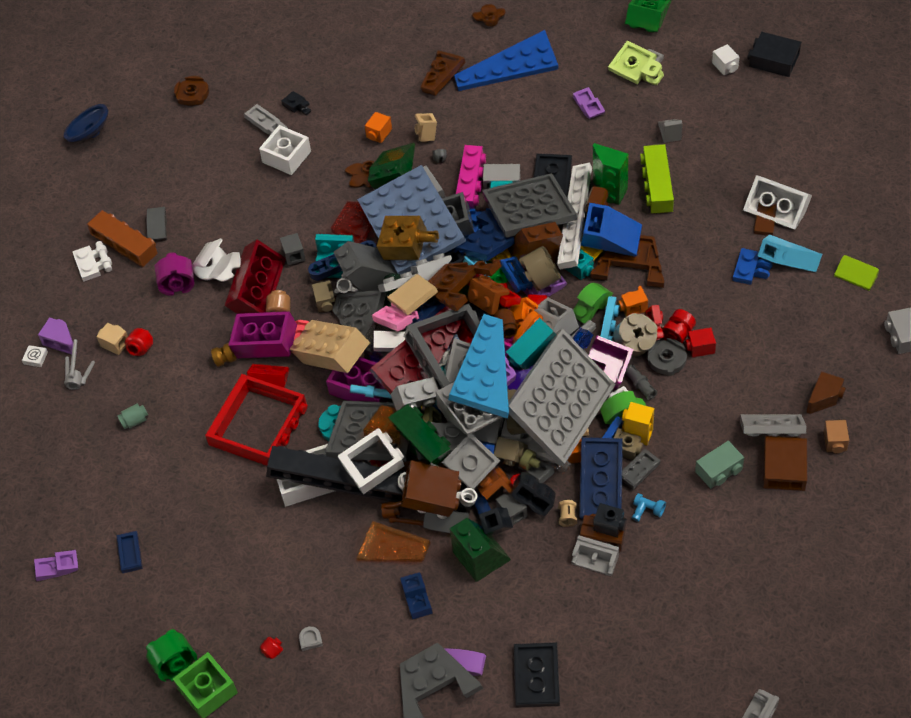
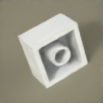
M280 125L259 148L262 163L290 175L296 171L311 152L307 136Z

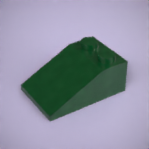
M410 143L383 151L370 167L368 182L375 190L412 170L415 144Z

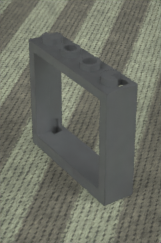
M469 304L462 306L458 311L450 310L407 325L404 333V338L427 377L435 378L439 390L455 381H448L421 333L463 319L474 336L480 321L476 312L472 310Z

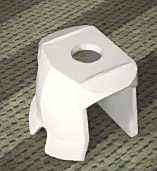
M221 238L206 243L192 264L193 272L203 280L216 279L221 282L227 281L235 276L232 270L240 268V253L232 252L226 255L219 247L223 241ZM212 259V264L207 267L208 262Z

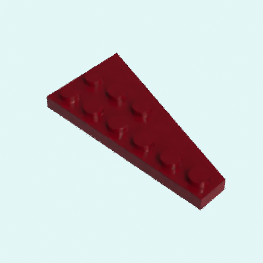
M445 306L436 315L450 311L452 309ZM463 319L421 333L438 364ZM406 339L369 370L390 395L399 385L428 379Z

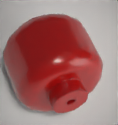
M267 637L260 645V651L267 658L274 659L283 651L282 642L277 637L275 639Z

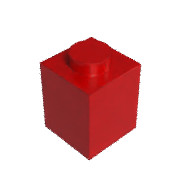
M711 327L688 331V339L685 340L686 350L691 352L692 358L715 354L716 341Z

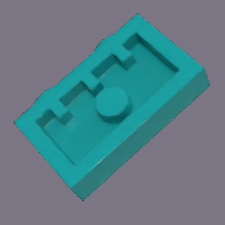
M316 234L315 242L318 251L316 261L333 255L334 251L347 241L354 242L353 235ZM334 261L330 264V266L336 267L338 266L339 262ZM343 271L327 278H342Z

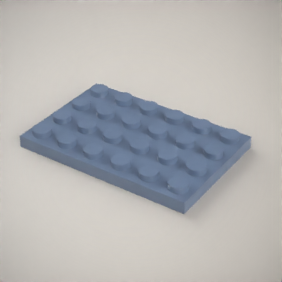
M422 165L357 199L378 238L385 216H421L427 228L426 231L437 230L439 239L436 240L438 242H423L419 260L427 259V262L431 261L433 256L446 253L466 242L465 237ZM391 260L399 277H401L400 274L411 271L410 267L415 266L416 261L419 260Z

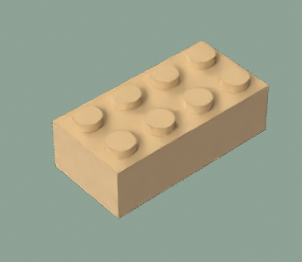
M311 320L306 324L300 336L294 340L289 350L303 364L348 373L370 342L356 327Z

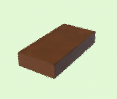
M758 202L757 211L775 218L777 204L766 207ZM757 215L754 234L773 236L775 221Z

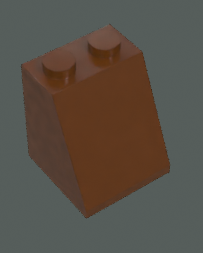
M556 222L523 228L514 236L515 244L509 247L508 251L512 257L516 256L520 262V258L544 246L554 264L557 260L563 234Z

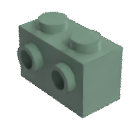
M728 440L697 460L695 472L711 489L716 485H722L731 475L740 473L743 469L744 457Z

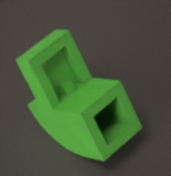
M598 283L588 284L577 297L579 301L573 310L576 319L584 324L588 320H592L597 309H605L608 297L612 296L613 293Z
M624 391L608 398L601 406L600 411L605 424H612L617 416L622 418L624 409L629 408L630 402L646 406L645 402L641 398H636L633 391Z

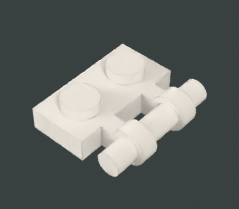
M102 241L95 243V250H91V247L87 246L73 251L83 282L101 276L99 271L101 269H105L106 272L112 271V261L107 256L108 251ZM100 257L101 260L99 262H96L95 258Z

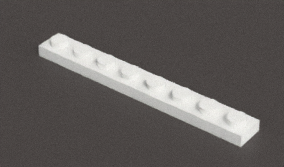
M590 162L576 165L572 168L568 200L577 213V220L563 224V238L557 262L559 269L578 266L586 213L585 206L588 199L592 172Z

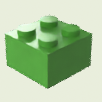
M209 652L173 678L179 692L201 718H206L238 693L234 682Z

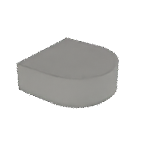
M306 627L300 632L299 640L302 651L323 646L321 635L317 628Z

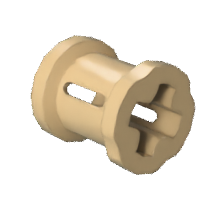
M563 500L558 503V509H560L561 513L559 524L563 527L577 524V518L575 517V509L577 507L576 502L573 500Z

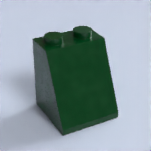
M465 518L449 528L452 551L476 582L511 560L493 536L485 534L482 526L469 518Z

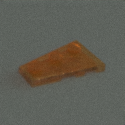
M372 521L357 560L423 562L430 546V540Z

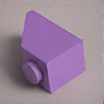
M49 317L38 334L42 345L72 355L73 340L67 324L61 319L56 320Z

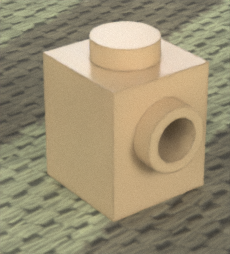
M107 323L100 329L96 337L100 347L120 355L126 347L125 339L128 335L120 326Z

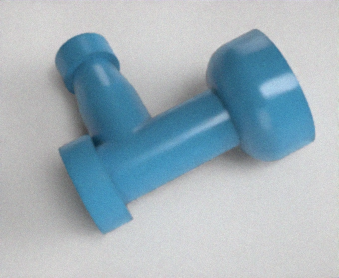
M638 493L634 500V505L637 507L632 519L639 522L640 516L646 507L652 509L654 515L661 517L665 510L666 502L663 500L654 502Z

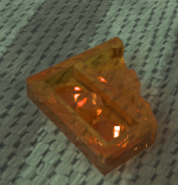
M381 405L363 429L364 436L379 428L382 433H388L393 441L392 443L400 444V433L388 418L396 412V408Z

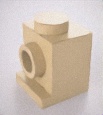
M433 113L415 114L418 124H415V133L418 134V140L420 142L435 141L437 121Z

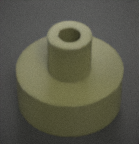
M527 449L521 457L519 467L528 471L532 466L538 468L541 461L536 459L537 453L535 451Z

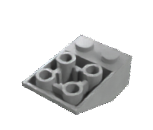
M549 297L538 304V309L534 310L543 316V321L555 333L563 328L570 335L579 328L573 309Z
M454 382L436 391L437 407L448 421L467 436L502 418L501 416L448 400Z

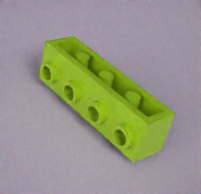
M665 144L644 146L643 154H640L641 165L644 164V167H642V177L646 178V181H644V191L648 192V195H646V205L650 206L651 213L673 212L674 198Z

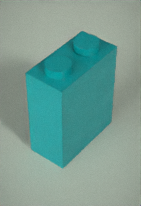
M539 318L506 351L510 356L508 360L518 370L522 368L524 370L529 369V367L537 362L550 341L557 334Z

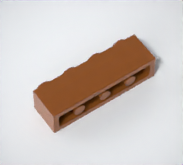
M102 210L87 223L92 236L141 267H144L158 254L155 247L156 243L151 238H146L136 229L133 230L124 221L120 222L111 213L108 214Z

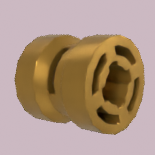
M229 343L224 344L221 348L211 349V354L217 367L224 365L225 362L231 363L236 361V356L230 349Z

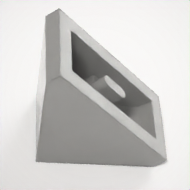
M682 120L658 121L664 143L681 140Z

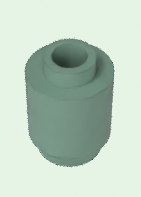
M137 403L121 411V414L117 416L124 429L128 427L131 429L146 421L145 417L148 416L144 405L139 406Z

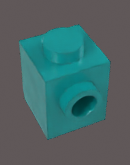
M580 249L578 266L565 269L582 280L585 276L591 275V271L594 269V258Z

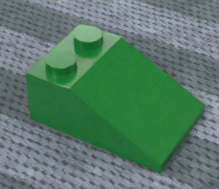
M632 0L628 5L625 24L632 28H645L648 32H658L672 0Z

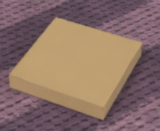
M416 274L387 298L406 315H410L433 297L438 290L434 285Z

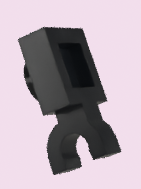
M294 91L281 100L282 105L294 113L299 110L307 116L311 112V109L307 107L310 104L306 101L305 97Z

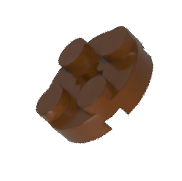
M188 76L185 77V81L181 83L179 81L175 85L174 93L179 104L187 106L202 105L209 95V87L203 78Z

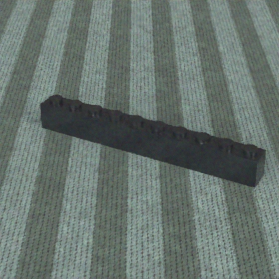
M272 446L266 477L395 503L402 501L403 490L399 488L397 481L398 477L406 471L400 470L363 494L339 459L331 458L324 454H311L304 450L296 451L284 446ZM352 462L364 479L382 467L371 466L364 462ZM461 482L459 492L468 488L463 482ZM468 497L464 498L467 501H471ZM459 501L458 508L455 512H464L469 514L471 506H464Z

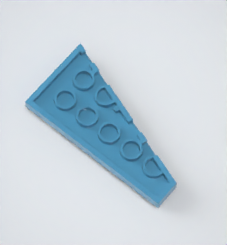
M483 314L448 400L508 419L509 407L503 320Z

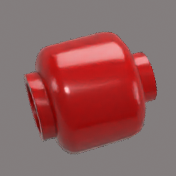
M143 328L134 329L125 339L126 349L133 356L145 355L153 345L152 335Z

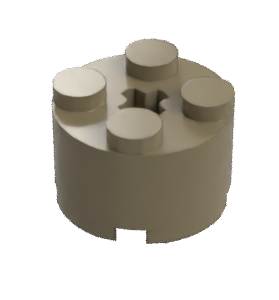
M544 246L519 259L523 268L527 269L525 271L527 279L530 282L534 281L532 283L537 292L561 278L555 263L553 264L550 259L551 256Z
M632 313L617 325L613 333V340L616 343L634 349L631 357L640 356L655 344L657 325L645 315Z

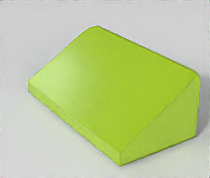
M844 255L834 276L870 291L878 277L879 269Z

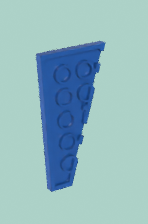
M544 30L455 74L454 80L458 91L558 70V63Z

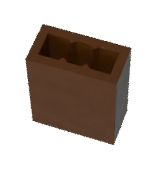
M765 436L763 488L805 491L807 484V439Z
M411 461L406 469L401 507L450 517L452 512L457 510L459 498H456L457 492H459L461 487L459 471Z

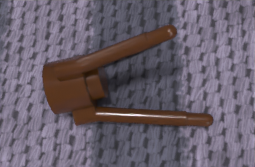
M402 501L382 503V516L384 519L389 518L390 523L400 522L423 526L424 521L397 518V515L401 514L400 506Z

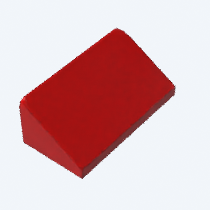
M252 364L247 371V376L284 388L289 367Z

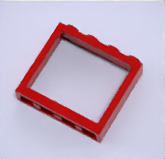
M241 374L205 435L208 445L267 466L272 446H286L289 443L291 432L298 427L300 416L305 414L308 407L305 395ZM249 391L293 405L291 412L267 453L222 438Z

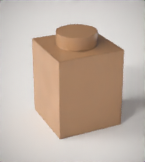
M846 420L825 421L823 432L826 452L841 453L847 451L849 435Z

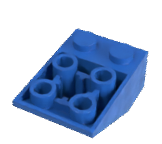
M589 202L581 246L636 257L642 224L609 206Z

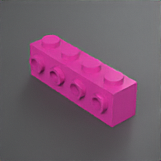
M464 146L456 194L464 193L470 209H475L479 204L478 192H481L480 178H483V164H486V154H483V146Z

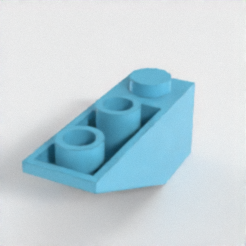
M768 235L763 239L758 253V257L771 262L813 272L817 271L823 255L772 235Z

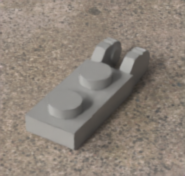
M258 104L244 114L245 119L268 135H271L279 125L287 128L278 118Z

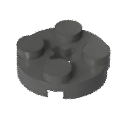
M667 338V341L656 340L655 344L648 350V365L660 374L673 376L681 371L686 364L687 354L685 347L675 339ZM668 354L671 355L670 359H665L664 356H662H667Z

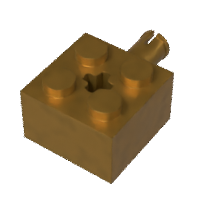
M385 216L377 248L384 260H419L423 242L437 243L438 240L436 239H439V233L437 230L426 231L427 228L421 216Z

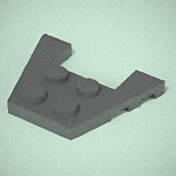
M439 643L400 663L404 718H424L418 701L456 680L466 698L484 689L481 683Z

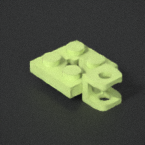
M626 41L608 66L609 71L635 84H638L643 79L652 85H658L664 76L661 70L662 65L655 61L657 58L656 54L629 41ZM636 60L634 65L629 64V61L633 62Z

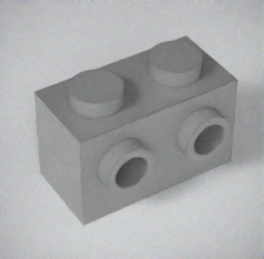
M432 377L399 385L393 390L391 397L396 411L408 404L411 408L414 406L429 407L435 404L436 391L439 389L435 378Z

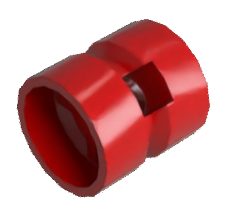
M676 309L662 328L664 339L667 341V338H672L683 343L688 336V331H692L696 325L695 318L683 309Z

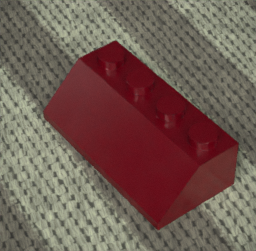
M258 239L245 246L241 256V265L236 270L225 306L237 314L266 313V297L277 288L286 260L285 257Z

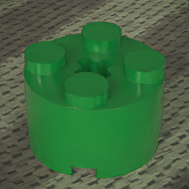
M175 629L169 630L165 635L146 646L147 661L159 679L166 682L165 679L173 681L175 676L189 667L193 661H197L196 652L185 636Z

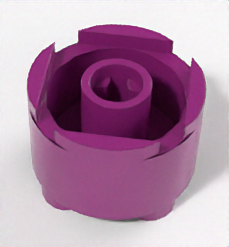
M168 253L166 257L155 264L156 282L161 293L173 296L174 292L182 291L183 294L189 292L194 287L191 259L179 256L176 253Z

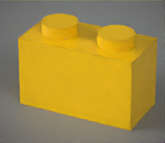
M630 402L629 408L624 409L622 420L624 421L622 431L641 436V443L648 445L653 431L654 408Z

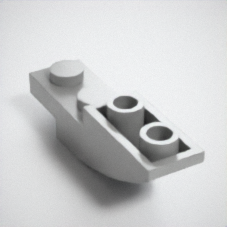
M444 253L433 256V260L428 262L427 259L416 261V265L410 267L411 271L400 274L401 278L396 280L394 277L384 279L383 284L378 285L379 291L386 292L399 288L416 274L429 281L445 264L451 261L452 257L451 255L444 256Z

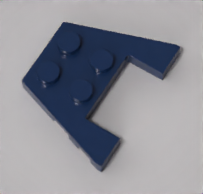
M487 209L476 216L477 223L483 225V227L477 232L470 234L465 238L466 242L451 249L450 252L457 253L462 251L466 252V256L488 261L514 245V237H505L490 209Z

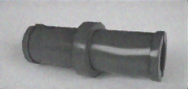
M634 365L627 367L625 375L633 382V386L640 390L647 400L653 399L657 395V390L650 385L648 378L642 375Z

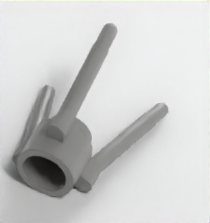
M343 272L342 278L338 280L337 288L333 294L337 296L339 292L362 291L359 288L353 287L352 282L346 278Z
M74 339L71 366L69 365V357H65L64 384L69 389H79L81 385H85L86 379L95 364V361H91L83 377L80 371L75 370L77 339Z

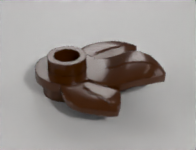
M486 4L482 6L480 12L472 13V17L477 21H483L486 26H495L498 24L499 18L505 15L506 11L504 8L496 9L494 5Z
M368 160L363 164L355 163L345 169L346 173L352 175L350 187L358 188L364 184L367 187H371L368 177L370 167L374 161Z

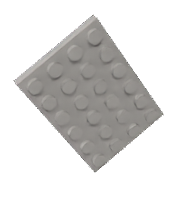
M563 328L557 331V335L550 341L508 402L509 415L559 466L566 463L616 385Z

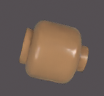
M274 290L266 297V312L290 311V296L285 291Z

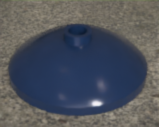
M98 104L79 114L67 126L64 138L68 142H80L96 137L108 117L106 105Z

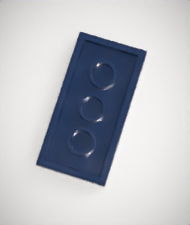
M581 438L580 519H583L584 515L596 514L600 503L622 508L623 438Z

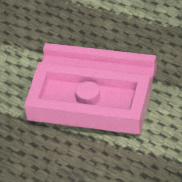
M391 303L390 307L385 306L372 314V318L378 324L395 331H401L412 323V319H419L417 311L406 315Z

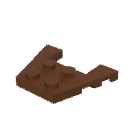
M640 235L636 257L606 251L603 257H600L595 269L591 271L592 279L608 280L611 265L649 270L647 286L664 288V277L659 262L655 237Z
M496 259L492 261L493 263L485 264V261H477L474 265H468L467 262L445 264L428 281L438 290L432 298L452 310L458 311L468 301L466 295L459 294V291L469 284L471 278L476 274L492 276L502 266L500 260Z

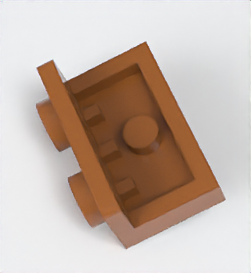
M481 275L479 278H471L467 300L490 315H494L498 312L500 296L509 295V290L504 288L502 284L492 281L489 276Z
M499 466L497 468L494 467L477 485L480 493L486 499L501 486L509 493L512 491L509 485L511 481Z

